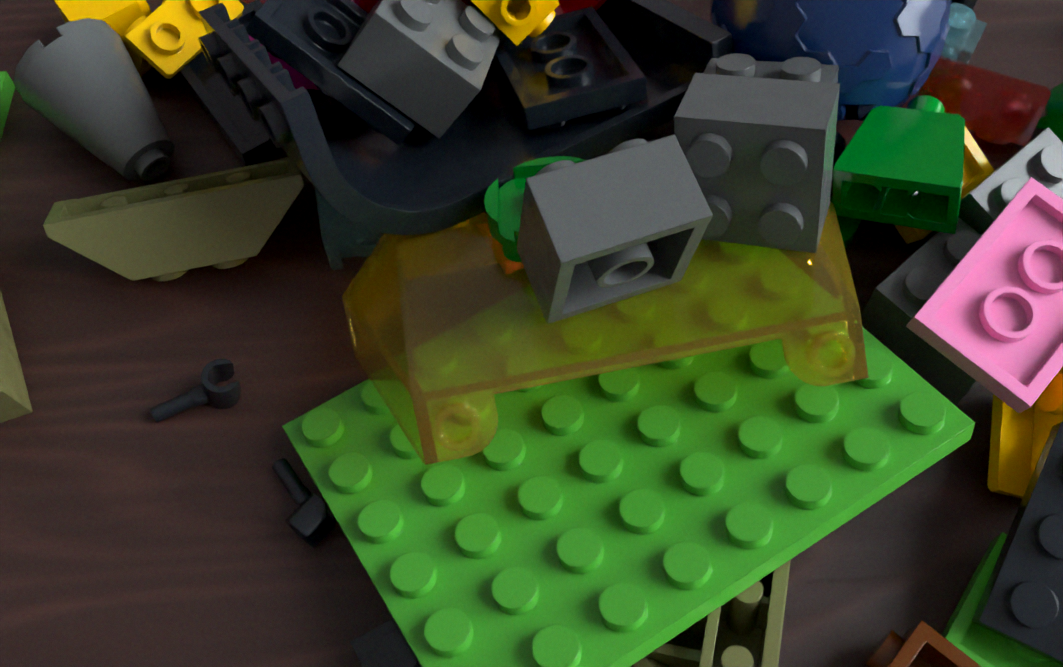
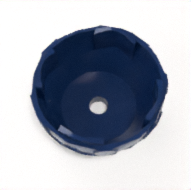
M711 0L710 23L732 33L734 53L750 55L756 61L784 62L790 58L809 57L818 60L821 64L839 65L838 83L840 84L837 121H864L870 111L878 106L900 108L911 95H915L925 84L942 54L951 26L948 24L951 0Z

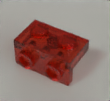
M940 56L925 84L913 95V98L921 95L937 98L944 105L945 113L959 114L965 119L966 128L975 131L974 134L983 140L1000 145H1007L1009 142L1025 146L1032 137L1051 93L1046 86Z

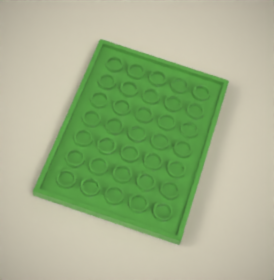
M701 239L682 280L550 324L546 323L535 293L531 289L282 427L421 667H631L971 440L975 422L769 247Z

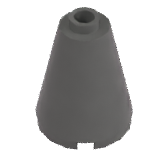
M91 18L70 21L56 27L61 37L46 47L39 39L33 43L17 64L13 80L16 90L30 108L129 181H151L167 171L171 165L170 158L174 152V144L122 38L110 25L103 20Z

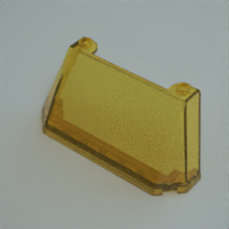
M831 201L817 253L701 239L681 281L550 324L546 323L523 263L507 259L503 254L502 245L490 234L486 211L455 226L420 235L384 233L342 295L354 356L360 362L425 465L472 456L487 447L492 441L498 426V413L494 394L777 339H782L784 358L788 368L805 383L814 386H829L869 378L860 306L835 207Z

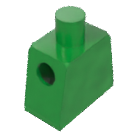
M928 95L914 97L908 103L907 108L890 106L873 108L833 168V215L955 234L958 226L963 184L965 119L959 114L945 113L942 102Z

